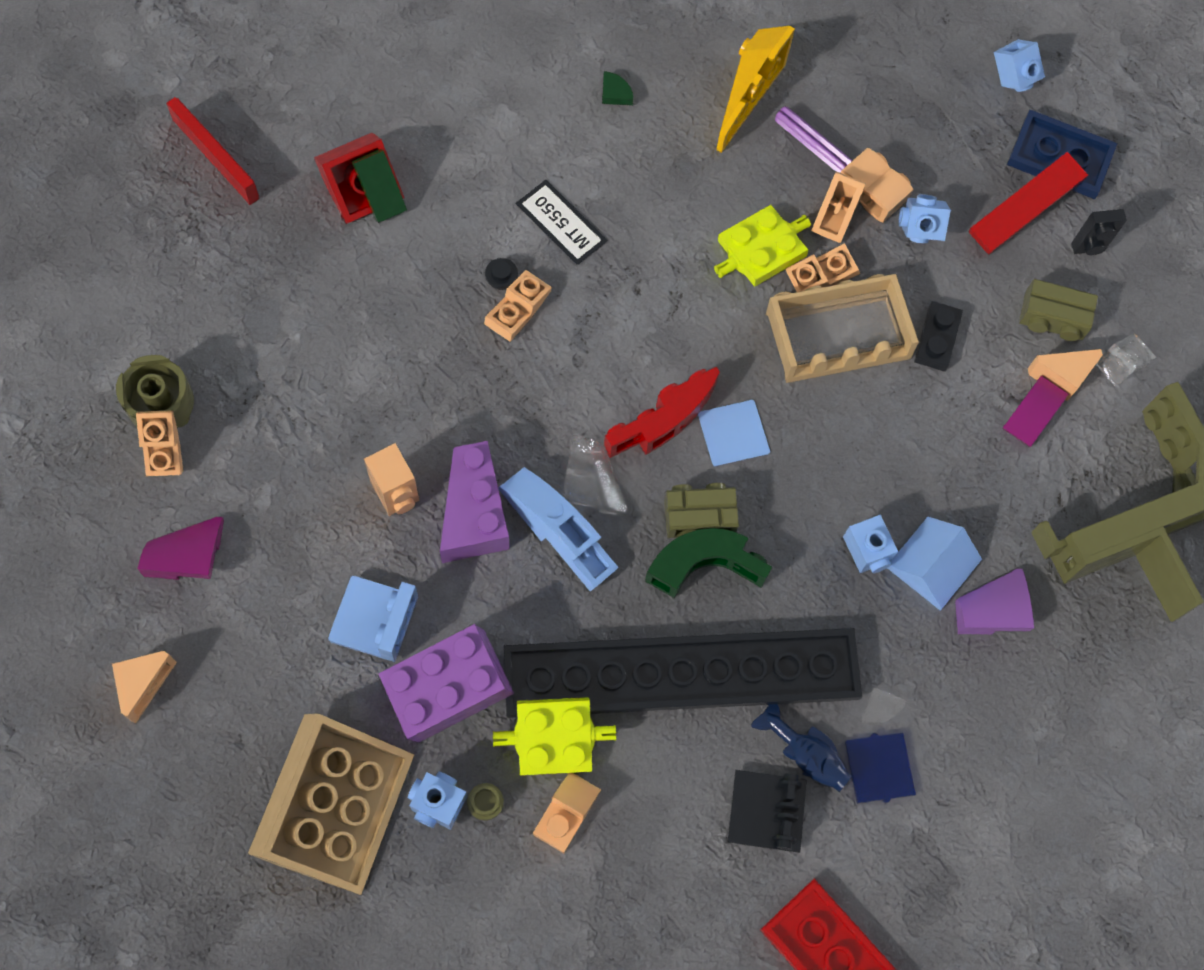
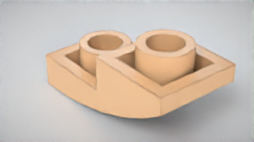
M845 243L817 258L813 254L785 269L796 292L805 291L813 286H821L823 288L837 285L860 274Z
M525 270L507 288L505 297L486 315L484 324L511 342L545 301L552 287Z
M173 411L137 412L139 447H143L146 476L181 475L183 472L182 455Z

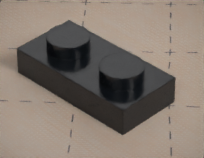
M1124 209L1092 212L1071 243L1074 254L1086 253L1092 256L1104 252L1127 221Z
M935 301L930 303L914 363L944 372L947 370L963 310Z

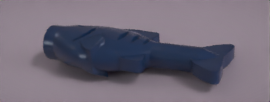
M769 704L764 713L751 723L752 728L765 731L772 730L788 744L783 750V754L795 760L797 766L802 770V775L808 776L823 785L833 787L838 792L853 777L847 771L834 743L827 735L813 726L809 729L807 735L796 733L780 719L778 704Z

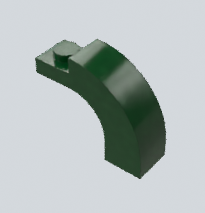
M700 529L681 535L666 545L649 567L645 582L675 598L685 580L694 571L707 566H720L733 571L761 588L772 566L768 565L767 560L760 554L744 551L749 539L748 537L725 529Z

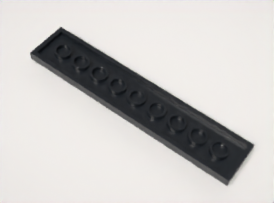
M855 628L504 645L505 675L514 692L513 695L506 698L507 718H518L517 701L589 697L590 714L851 701L862 698Z

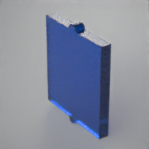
M873 733L868 738L845 741L857 804L880 800L883 803H888L894 798L916 795L903 733L882 736Z

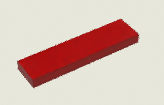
M174 97L166 103L177 126L249 205L259 199V194L253 179L178 98Z
M1066 152L973 225L968 232L986 253L990 255L1084 181L1088 174Z

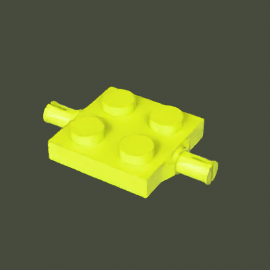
M769 205L718 234V242L727 252L728 259L714 266L716 274H718L719 278H722L736 269L744 274L755 287L807 257L808 249L798 238L797 234L811 226L809 218L806 215H802V217L788 223L783 220L772 205Z
M589 697L517 701L518 719L514 731H493V747L515 745L519 755L520 775L592 772V750L595 741H616L615 725L594 727L590 717Z

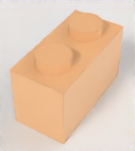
M396 443L364 458L370 482L389 516L394 513H406L415 506L416 502L420 501L415 477Z

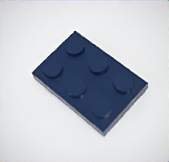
M1029 109L1007 165L1037 176L1068 152L1088 174L1087 178L1073 188L1072 191L1096 199L1118 143Z

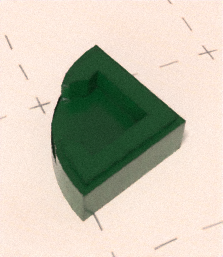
M604 71L602 104L633 106V92L630 85L619 75Z

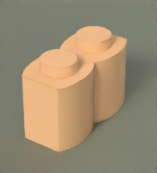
M866 148L841 171L844 175L866 183L859 202L867 212L882 223L907 202V198H910L914 190L909 179L904 174L891 169L886 158L881 153L875 152L870 148Z

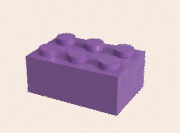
M475 624L378 674L406 738L415 742H421L514 694L485 630Z

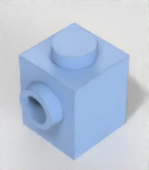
M1018 39L994 52L1002 87L1015 89L1017 92L1026 91L1034 86L1033 83L1045 78L1037 42Z
M881 514L849 526L843 536L860 573L870 569L872 573H878L892 565L891 561L898 553Z

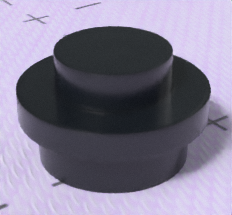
M497 258L487 265L485 277L488 284L493 288L506 290L517 279L518 270L511 260Z

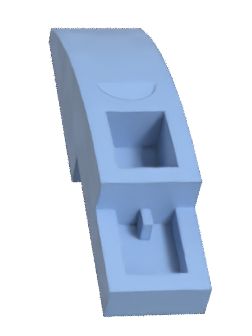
M524 467L498 487V490L542 542L546 538L589 591L596 588L619 568L597 542L601 536L561 494L536 474Z

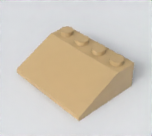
M304 714L248 854L361 895L414 754L321 714Z

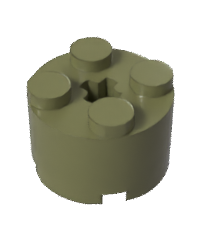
M146 355L130 363L131 366L124 374L121 373L118 377L116 395L133 424L137 427V412L173 411L177 428L185 426L190 420L194 407V394L182 369L161 355Z

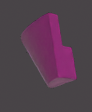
M214 517L148 541L142 551L138 570L144 577L179 580V576L211 579L216 549L219 550L224 524L223 517Z

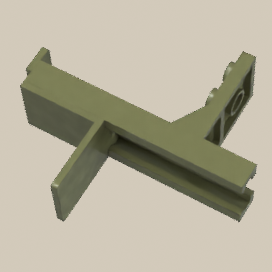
M1179 382L1167 385L1142 410L1146 426L1153 431L1160 444L1162 455L1169 460L1173 467L1172 493L1072 532L1060 541H1058L1047 520L1039 523L1032 531V535L1044 559L1051 557L1064 584L1136 556L1171 622L1180 619L1204 603L1168 536L1204 521V426ZM1195 462H1196V477H1195V475H1194L1192 469L1190 468V466H1192Z

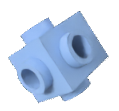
M919 194L917 198H907L906 207H901L899 213V226L902 227L906 237L916 243H928L929 240L945 241L951 211L946 201L936 200V197L926 194Z
M438 771L436 776L426 772L423 780L417 778L411 787L408 799L412 801L409 806L416 813L414 819L431 828H434L435 824L438 823L451 830L468 798L467 792L456 787L457 780L445 773ZM433 797H441V800L439 802L430 803V800Z

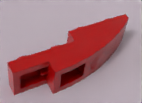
M717 366L708 371L706 369L698 370L687 381L679 385L672 383L664 387L657 398V410H654V408L648 409L639 414L637 420L627 425L619 423L610 428L604 440V449L608 456L612 458L640 444L647 455L679 434L698 415L710 398L720 373Z

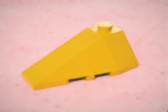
M782 26L758 29L752 39L746 38L739 50V55H741L719 134L716 149L719 152H723L786 66L795 28Z

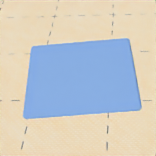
M754 400L704 410L698 413L713 466L770 454Z

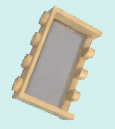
M877 274L868 279L855 282L845 280L837 285L823 288L821 286H813L805 291L796 293L781 292L774 297H770L766 311L783 364L786 383L909 360L912 358L919 343L896 274L887 276Z

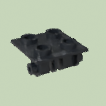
M735 770L727 843L800 853L807 780L798 779V775L786 773L784 776Z

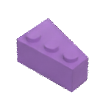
M488 441L454 447L440 545L442 563L509 550V535Z

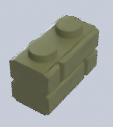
M1033 279L1024 295L1019 324L1027 325L1031 331L1037 333L1049 331L1060 334V337L1067 341L1083 340L1092 328L1098 296Z
M711 483L706 485V489H692L691 485L681 484L673 486L672 490H666L664 506L667 538H678L688 532L710 528L737 532L739 520L735 487L726 488L724 483Z

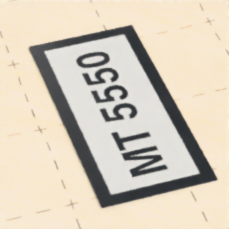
M544 180L515 203L576 265L580 264L608 241L547 180Z

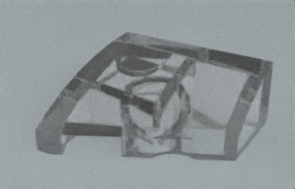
M572 434L563 497L570 504L596 507L595 512L626 516L627 506L606 447L595 440Z

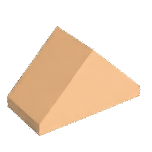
M836 171L811 231L841 243L866 183Z
M1102 350L1037 355L1028 367V373L1036 380L1043 376L1069 394L1065 399L1068 401L1102 357Z
M160 651L112 664L121 713L132 722L137 723L177 662L168 653Z

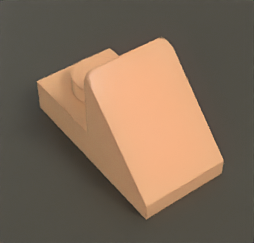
M568 773L554 793L552 802L535 828L533 835L564 854L601 789L574 773Z

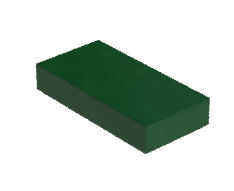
M382 149L352 161L374 218L378 223L407 211Z

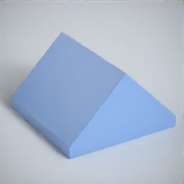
M927 517L891 561L892 565L887 569L937 609L941 610L980 563L982 558L964 527Z

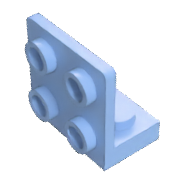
M351 576L328 637L329 641L395 662L418 599L416 586L401 582L400 588L396 589L357 576Z

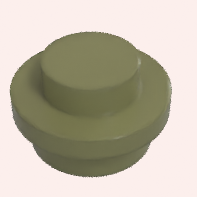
M489 783L475 786L467 798V806L470 813L475 818L483 821L492 820L497 817L504 805L503 795L499 788Z

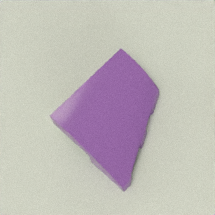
M1015 569L955 601L958 634H993L995 631H1031L1034 629L1030 594L1023 569Z

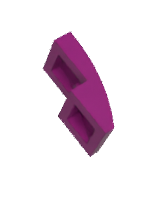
M1040 376L1002 429L1028 447H1031L1069 394L1043 376Z

